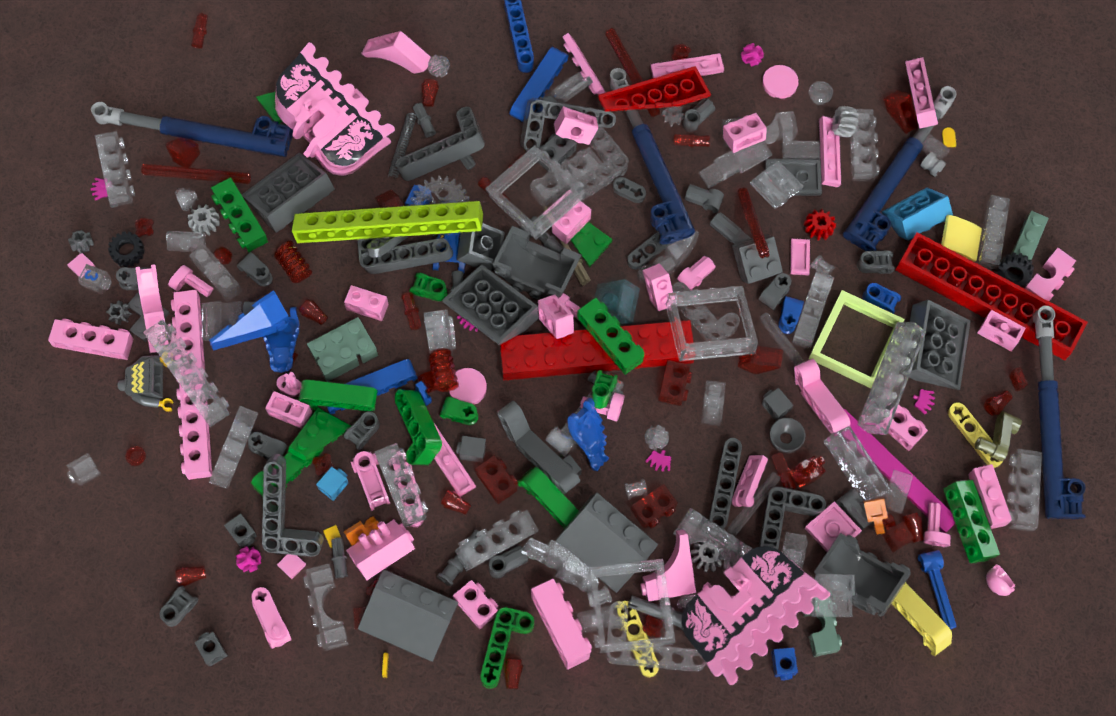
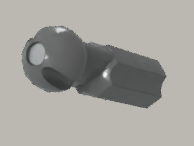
M721 212L710 222L711 227L734 244L753 239Z

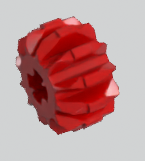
M814 209L812 214L809 213L807 215L804 226L806 227L805 233L811 232L810 238H813L815 235L817 236V241H819L821 236L826 240L828 235H833L836 223H834L835 217H829L830 211L823 213V209H820L819 212Z

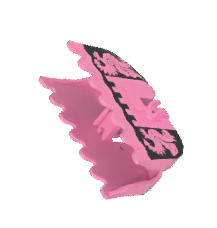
M308 43L295 60L280 74L276 83L275 108L281 120L293 130V137L295 139H300L313 128L315 137H313L307 150L303 153L307 158L315 157L321 166L332 174L340 176L349 175L357 171L376 153L391 143L387 136L393 133L395 128L391 124L379 125L378 121L381 118V114L377 110L366 112L367 99L364 97L354 99L352 97L355 91L352 84L341 86L339 84L341 73L336 70L327 72L328 60L325 57L313 58L315 46L312 43Z
M770 546L756 547L748 551L733 568L730 566L724 570V574L740 591L737 595L730 596L720 585L711 586L707 582L703 586V590L687 603L682 614V629L688 640L705 660L713 675L718 677L723 674L730 685H734L738 680L736 673L738 667L744 670L752 668L753 661L751 655L753 653L759 656H765L768 653L766 645L768 639L774 642H780L783 639L782 626L797 627V612L802 611L805 614H810L814 610L812 604L814 597L825 600L830 596L829 591L805 573L783 552Z

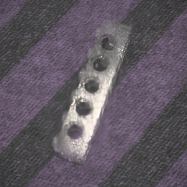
M164 319L143 332L209 427L230 415L227 410L229 404L224 397H218L216 393L219 390L213 382L208 383L206 380L208 377L207 373L202 367L198 369L195 364L198 362L192 352L189 354L186 352L185 348H187V345L181 337L179 339L176 338L174 334L177 332L171 323L167 325ZM166 340H171L168 345H163ZM176 355H182L180 359L174 360ZM192 369V372L190 374H184L186 370ZM203 384L202 388L194 389L196 385ZM208 399H214L211 404H205Z
M897 322L857 424L869 434L887 435L926 334V331L916 323Z

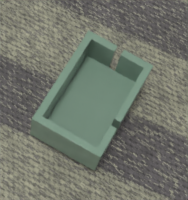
M359 317L307 343L309 351L326 382L359 366L357 355H360L362 363L378 356L377 349Z

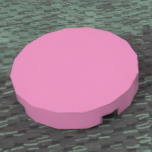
M776 65L770 67L763 76V88L765 92L774 98L784 99L790 97L797 89L798 77L790 67Z
M464 368L452 375L449 380L448 390L451 397L475 405L484 398L487 383L479 371L472 368Z

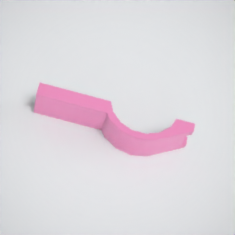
M151 265L150 269L140 270V267H135L149 351L153 353L170 350L159 295L156 266Z

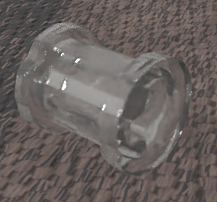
M819 255L812 262L810 268L818 271L822 278L826 279L832 273L835 266L829 265L823 259V256Z
M640 479V482L624 483L627 500L641 495L644 497L648 496L644 479Z
M603 586L602 589L593 593H587L593 610L597 609V606L612 602L607 586Z

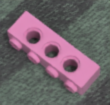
M924 58L906 61L919 127L924 128L936 125L938 122Z
M55 319L48 339L53 347L128 360L134 340L129 331L125 329H118L117 331L103 325L95 327L86 322L78 324L69 319ZM77 332V334L74 337L70 338V335L72 333ZM91 336H96L92 341H88ZM114 339L113 343L107 344L109 340Z

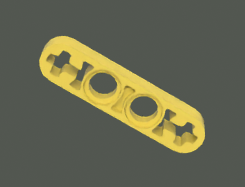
M952 404L948 410V416L974 449L979 437L993 443L992 439L963 404ZM955 409H956V410H959V409H960V410L962 411V412L960 413V415H959V414H956V415H955V414L953 413V412L955 411ZM966 416L967 419L960 423V420ZM966 423L972 424L974 431H966L964 425ZM975 449L987 465L993 464V467L996 468L1003 462L999 460L997 462L995 460L991 461L990 454H985L983 451Z
M623 601L617 607L618 618L641 673L645 677H653L659 670L658 661L636 610L631 608L629 612L630 618L635 617L636 620H630L625 624L624 620L628 618L621 611L623 606L628 608L629 601ZM631 624L639 627L640 631L637 635H632L628 632V627ZM644 643L647 646V652L639 654L636 651V645ZM651 655L648 658L649 664H654L655 666L652 673L649 670H644L646 667L645 659L641 662L639 658Z

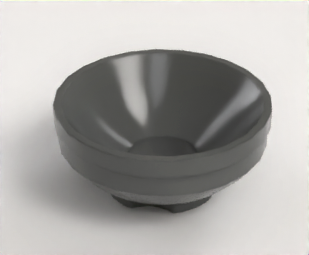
M782 418L772 425L770 441L778 451L792 453L800 449L804 444L805 430L797 420ZM783 433H787L791 436L792 441L788 444L783 443L780 436Z

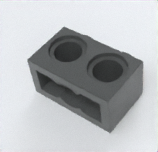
M554 133L549 137L548 142L544 146L541 145L536 151V162L553 174L576 151L577 143L569 138H561Z

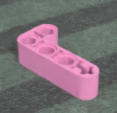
M810 359L795 366V384L799 385L802 391L800 392L828 431L835 433L850 426V419L847 413L821 381L820 369L816 361Z

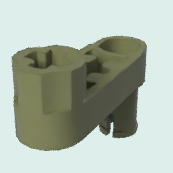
M1002 411L996 419L993 443L979 437L975 443V449H979L990 454V457L1003 461L1008 454L1011 433L1016 434L1022 420Z

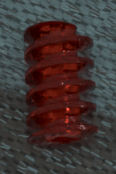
M287 241L277 248L274 257L278 260L283 270L286 271L291 282L300 283L312 274V270H308L309 264H304L306 260L301 258L302 254L297 252L298 249L296 246H293V241Z
M445 348L437 349L429 355L434 388L440 392H450L459 387L458 378L455 375V364L451 355L452 351Z

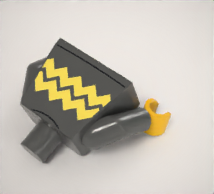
M165 353L162 357H159V355L140 357L132 366L126 368L125 379L118 381L119 390L125 391L126 395L131 396L133 401L143 406L154 408L160 406L166 412L172 411V408L164 406L166 403H173L171 399L166 398L160 401L163 398V365L165 367L173 366V361H165L168 358H173L172 355Z

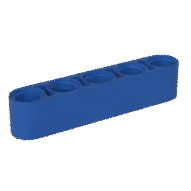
M504 0V8L517 66L521 72L528 73L534 67V56L521 0Z
M555 47L549 49L511 107L510 116L524 122L527 102L532 98H543L545 96L544 93L553 84L554 77L558 76L563 68L562 65L564 62H567L569 57L567 53ZM536 103L533 105V111L536 110Z
M407 359L346 384L375 388L378 391L377 396L389 392L391 388L395 387L396 389L406 385L408 381H415L418 376L411 361ZM327 406L330 414H335V411L345 409Z

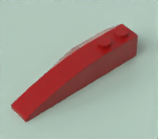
M693 66L600 94L598 99L605 112L676 107L710 97L711 93L697 67Z

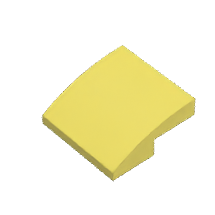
M947 215L941 245L975 262L977 261L982 228L962 218Z

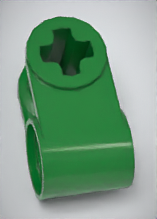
M416 273V280L413 287L409 290L410 293L435 301H442L447 296V289L443 280L423 273ZM438 288L442 289L441 292H434Z
M601 370L598 371L591 395L595 402V408L602 409L608 405L611 395L615 390L618 375L611 376L604 374Z
M446 397L439 415L443 419L449 418L452 419V422H459L465 425H474L479 418L475 405L453 397Z

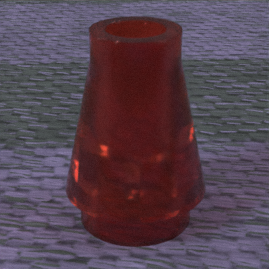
M425 79L421 84L423 106L433 107L439 89L438 81Z
M307 299L299 309L302 316L317 322L321 326L328 319V316L313 300Z
M1005 390L986 399L984 403L985 411L992 416L999 415L1012 400L1011 393Z
M448 490L440 503L444 505V508L464 515L467 514L471 507V504L467 503L454 490L453 492Z
M918 512L903 516L904 521L902 523L912 542L924 540L922 518L919 517Z
M204 566L180 567V569L175 570L178 586L183 585L184 587L206 578Z
M505 659L503 667L506 688L518 689L523 669L522 660Z

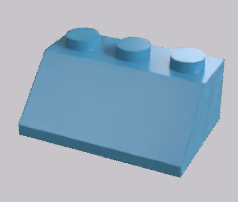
M925 188L882 211V214L890 219L891 226L897 235L906 240L913 239L916 232L928 231L936 224L945 222L947 215L953 216L948 196L930 188Z

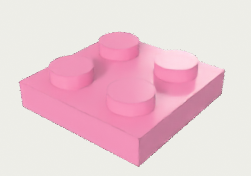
M835 502L805 527L807 532L826 552L829 551L840 533L845 536L851 535L855 538L862 531Z

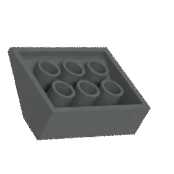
M299 152L244 192L242 197L261 219L277 233L294 220L295 214L304 213L309 208H312L317 202L335 190L327 173Z
M482 264L442 300L444 304L498 345L523 333L538 320V306Z
M930 300L914 304L912 306L901 374L916 381L960 390L971 321Z
M598 493L590 496L555 540L557 544L616 593L658 546L655 541Z
M383 569L358 630L433 662L458 602Z

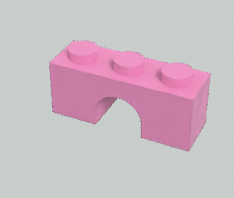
M1057 248L1043 266L1050 273L1051 279H1045L1036 274L1025 289L1050 301L1054 296L1051 292L1054 289L1058 291L1064 283L1062 278L1064 276L1068 278L1075 268L1072 266L1076 260Z
M993 464L974 468L968 476L970 480L974 481L976 490L982 499L983 509L990 528L1006 526L1012 519Z

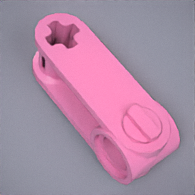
M359 452L355 458H352L353 462H351L354 473L359 475L371 511L380 505H389L390 501L376 466L379 463L375 453ZM363 460L370 461L366 467H361L360 462Z
M262 587L255 589L252 593V605L271 649L291 641L288 629L280 617L270 592ZM261 596V598L264 599V601L261 602L260 599L258 600V597Z

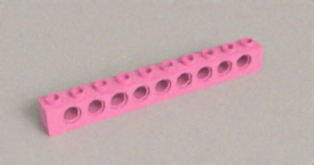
M197 290L174 292L171 307L172 311H175V317H172L173 328H176V335H173L174 345L177 346L174 358L175 363L178 364V370H176L175 374L180 387L177 389V398L181 402V407H178V416L182 418V425H179L180 437H183V444H180L181 455H184V462L181 463L182 473L188 479L212 477L200 296ZM190 310L188 314L182 315L184 311ZM186 328H191L189 332H183ZM193 345L190 350H184L186 346ZM194 363L191 368H186L187 364ZM195 381L194 385L187 386L188 382ZM191 399H196L194 404L188 405ZM198 417L196 422L189 423L191 418ZM193 436H199L197 441H190ZM195 454H200L199 459L191 460Z

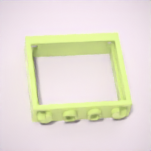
M842 290L809 359H814L816 363L872 389L873 385H878L883 374L880 371L882 368L886 369L890 358L887 356L889 352L893 353L897 346L895 339L897 336L901 337L905 328L902 327L905 319ZM843 305L893 327L871 377L820 353Z

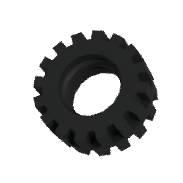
M122 232V235L118 233L116 238L112 237V242L108 244V251L113 261L119 266L128 267L130 265L132 267L134 263H139V259H143V254H145L144 245L135 233L133 235L132 232H128V234ZM125 244H132L134 246L130 254L121 255L119 253L120 248Z
M1010 253L1007 254L1000 261L997 274L1021 287L1022 285L1025 287L1031 281L1034 271L1031 259L1028 260L1026 255L1023 257L1022 253H1019V255H1016V253H1012V255ZM1018 267L1023 273L1014 275L1008 271V268Z

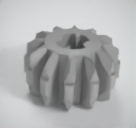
M839 106L838 110L835 111L832 122V130L835 135L851 137L855 133V129L858 127L857 122L859 121L857 110L849 106Z
M207 204L203 208L198 205V209H191L192 214L188 215V226L192 228L193 233H199L201 237L204 232L210 236V230L216 232V226H220V216L216 213L215 208H209Z
M702 538L700 539V544H694L693 547L696 550H691V555L695 557L691 561L692 563L699 562L696 567L697 569H700L703 565L704 572H707L709 566L712 571L716 570V566H722L720 560H724L725 555L721 554L724 551L723 547L717 548L719 541L712 544V538H708L706 543ZM705 551H707L708 554L712 553L711 558H709L708 556H704Z

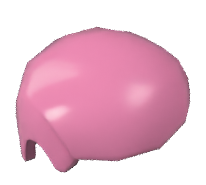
M998 564L988 571L986 581L991 591L1001 596H1007L1015 590V584Z

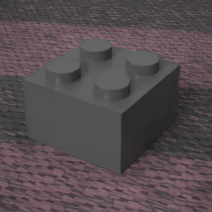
M482 223V231L461 232L457 261L475 268L482 264L490 271L494 270L493 262L503 245L505 232Z
M765 234L732 245L740 278L743 282L750 284L783 273L774 236Z

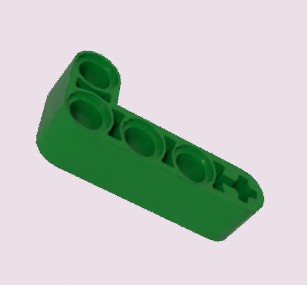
M303 380L299 401L309 405L310 408H314L313 410H317L319 405L374 411L378 391L372 387Z
M400 389L395 394V403L413 440V443L406 452V460L410 465H429L441 450V437L420 393L417 390Z
M324 448L306 461L290 452L284 456L286 460V487L290 481H293L302 473L301 470L304 467L307 468L323 452ZM264 471L259 472L251 481L253 488L262 497ZM271 483L272 486L278 487L276 483Z
M530 468L517 481L519 487L522 486L527 491V494H532L564 529L578 513V509L539 468Z
M505 607L497 612L481 671V682L484 687L492 689L498 685L512 631L528 634L533 630L534 618L530 613ZM504 614H508L511 617V620L507 623L500 621V617ZM523 619H528L531 625L523 628L519 623ZM503 634L506 636V640L498 643L495 641V636ZM494 653L501 656L500 661L497 663H493L489 659ZM491 667L494 669L493 678H495V680H491V682L488 683L487 678H485V676H489Z

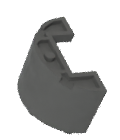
M512 226L493 262L495 273L513 285L512 287L519 292H528L535 299H540V297L546 298L552 295L560 298L581 258V254L564 248L562 253L559 254L529 241V232Z
M842 533L839 534L814 571L816 576L825 585L830 584L834 593L869 614L875 615L878 612L877 615L880 617L884 616L911 575L910 569L903 564L897 565L894 562L892 564L886 561L883 563L877 560L878 558L871 552L865 553L860 550L856 538L851 535L845 536Z

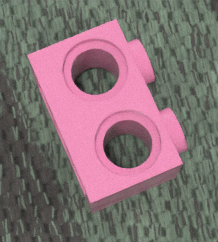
M757 113L724 125L723 139L734 153L766 140L767 128Z
M577 198L552 223V233L567 244L591 219V209Z
M659 263L642 270L649 300L654 307L661 311L675 305L669 273Z
M352 285L344 301L346 310L379 321L383 320L389 305L387 296Z
M556 295L538 300L539 320L556 339L574 333L573 314Z
M275 391L265 408L269 416L303 429L312 415L309 405Z
M899 404L880 424L887 433L908 451L928 431L920 420L913 418L910 412ZM893 417L899 418L901 423H896ZM908 430L914 431L916 436H911Z
M471 580L453 595V599L458 602L461 609L480 630L496 616L498 605L492 598L488 599L483 594L485 590L480 583L477 582L475 584ZM468 592H474L476 598L467 600L465 595ZM481 607H487L489 613L482 616L478 613V610Z

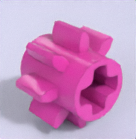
M751 43L743 48L744 51H742L741 57L745 64L750 63L751 67L762 62L761 59L764 54L760 46H755L754 43Z
M245 547L240 550V554L236 555L237 566L243 572L249 570L251 573L258 569L257 565L261 564V555L254 547L250 549Z

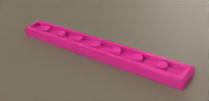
M844 409L850 419V426L839 430V432L927 517L929 503H939L941 505L939 529L946 533L955 524L952 512Z

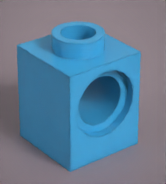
M331 467L316 485L318 490L334 501L349 482L344 471Z

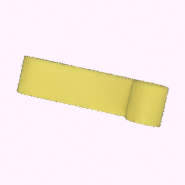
M905 582L892 605L923 636L924 646L927 645L932 651L931 654L936 656L951 644L952 632L946 623Z

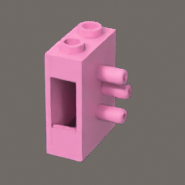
M394 519L387 524L379 522L377 525L378 530H372L369 536L361 534L358 537L359 542L346 550L366 580L415 549L411 543L414 539L402 523L398 525Z

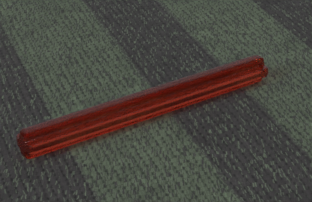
M615 29L607 30L606 37L632 83L643 82ZM659 108L647 109L651 117L660 114Z
M143 164L141 167L142 174L150 176L220 182L231 177L234 183L249 184L251 182L250 173L150 164Z
M745 187L739 188L738 196L758 254L762 259L764 257L768 258L770 255L769 248L749 192Z

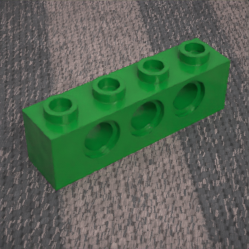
M231 177L211 187L213 192L211 198L215 205L220 204L222 209L219 211L224 220L229 219L230 224L228 226L233 234H238L239 238L237 241L242 249L246 248L249 253L268 243L266 234ZM241 214L239 218H234L236 215ZM245 229H251L249 232H243Z
M594 298L578 310V320L624 375L643 362L644 351L641 346L635 345L630 333L620 327L618 319L609 314L607 306L602 301L599 302L597 298ZM601 318L605 322L597 323L595 320ZM615 333L617 336L611 338L607 334ZM626 347L629 351L622 352L619 348Z
M958 481L943 488L969 563L984 562L999 556L1000 553L974 481Z

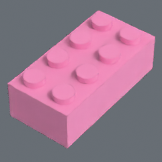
M551 579L532 588L531 598L568 670L588 660L592 647L588 638H583L581 631L583 629L579 620H574L573 609L570 602H565L564 591L561 584Z

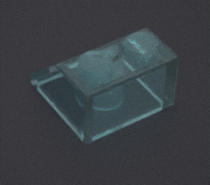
M626 279L597 285L595 298L607 306L609 314L615 316L620 325L633 323L640 288Z

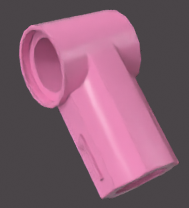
M703 256L691 268L687 267L684 269L677 280L692 292V289L696 285L699 286L702 280L716 266L709 257Z

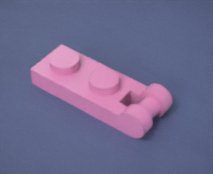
M764 455L749 456L732 497V505L734 507L753 506V496L768 461Z

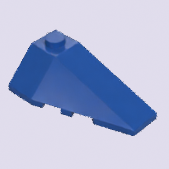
M272 291L252 305L254 309L248 314L242 313L238 316L239 319L236 321V324L233 326L227 325L210 339L213 351L285 329L289 324V318L276 293Z

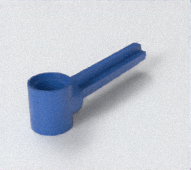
M939 550L918 554V561L922 565L921 571L929 575L941 618L950 629H954L957 625L940 573L944 566L942 554Z

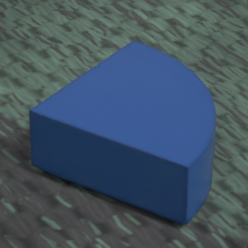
M420 381L416 384L415 390L420 393L425 406L432 403L431 396H428L425 391L427 389L426 386Z

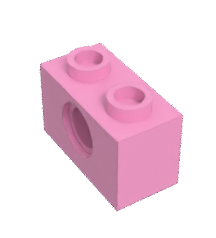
M566 107L562 108L554 123L556 135L587 145L590 144L598 130L596 117Z
M991 310L984 319L977 334L1012 351L1026 328Z

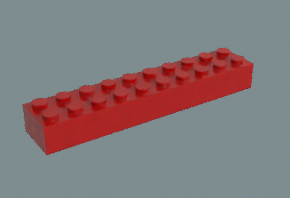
M916 232L896 268L897 272L984 318L993 310L1025 327L1026 329L1021 337L1038 347L1039 339H1036V328L1032 319L1033 314L1042 306L1052 307L1055 311L1052 353L1063 360H1066L1071 355L1088 323ZM1041 312V318L1047 320V315Z
M690 320L620 326L623 330H627L630 333L635 345H640L644 351L643 362L634 369L694 363L695 350ZM587 329L575 330L574 333L558 339L552 333L519 335L500 345L503 381L592 373L594 370L597 372L599 370L602 372L620 370ZM615 333L607 334L611 338L617 336ZM626 347L619 348L622 352L629 351Z

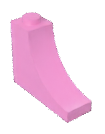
M401 31L369 39L362 52V55L365 57L382 58L392 61L414 74L424 72L431 58Z
M684 529L676 531L675 548L667 563L658 571L643 576V583L640 584L642 596L645 595L648 601L696 593L688 534Z

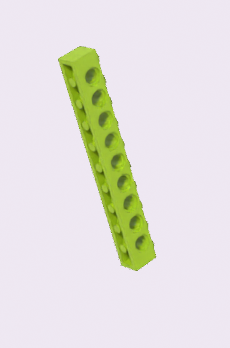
M480 201L301 213L294 216L292 233L297 243L474 232L482 231L483 211Z

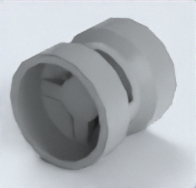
M931 152L920 166L924 170L928 169L930 174L936 177L937 172L944 168L946 162L936 158V154Z

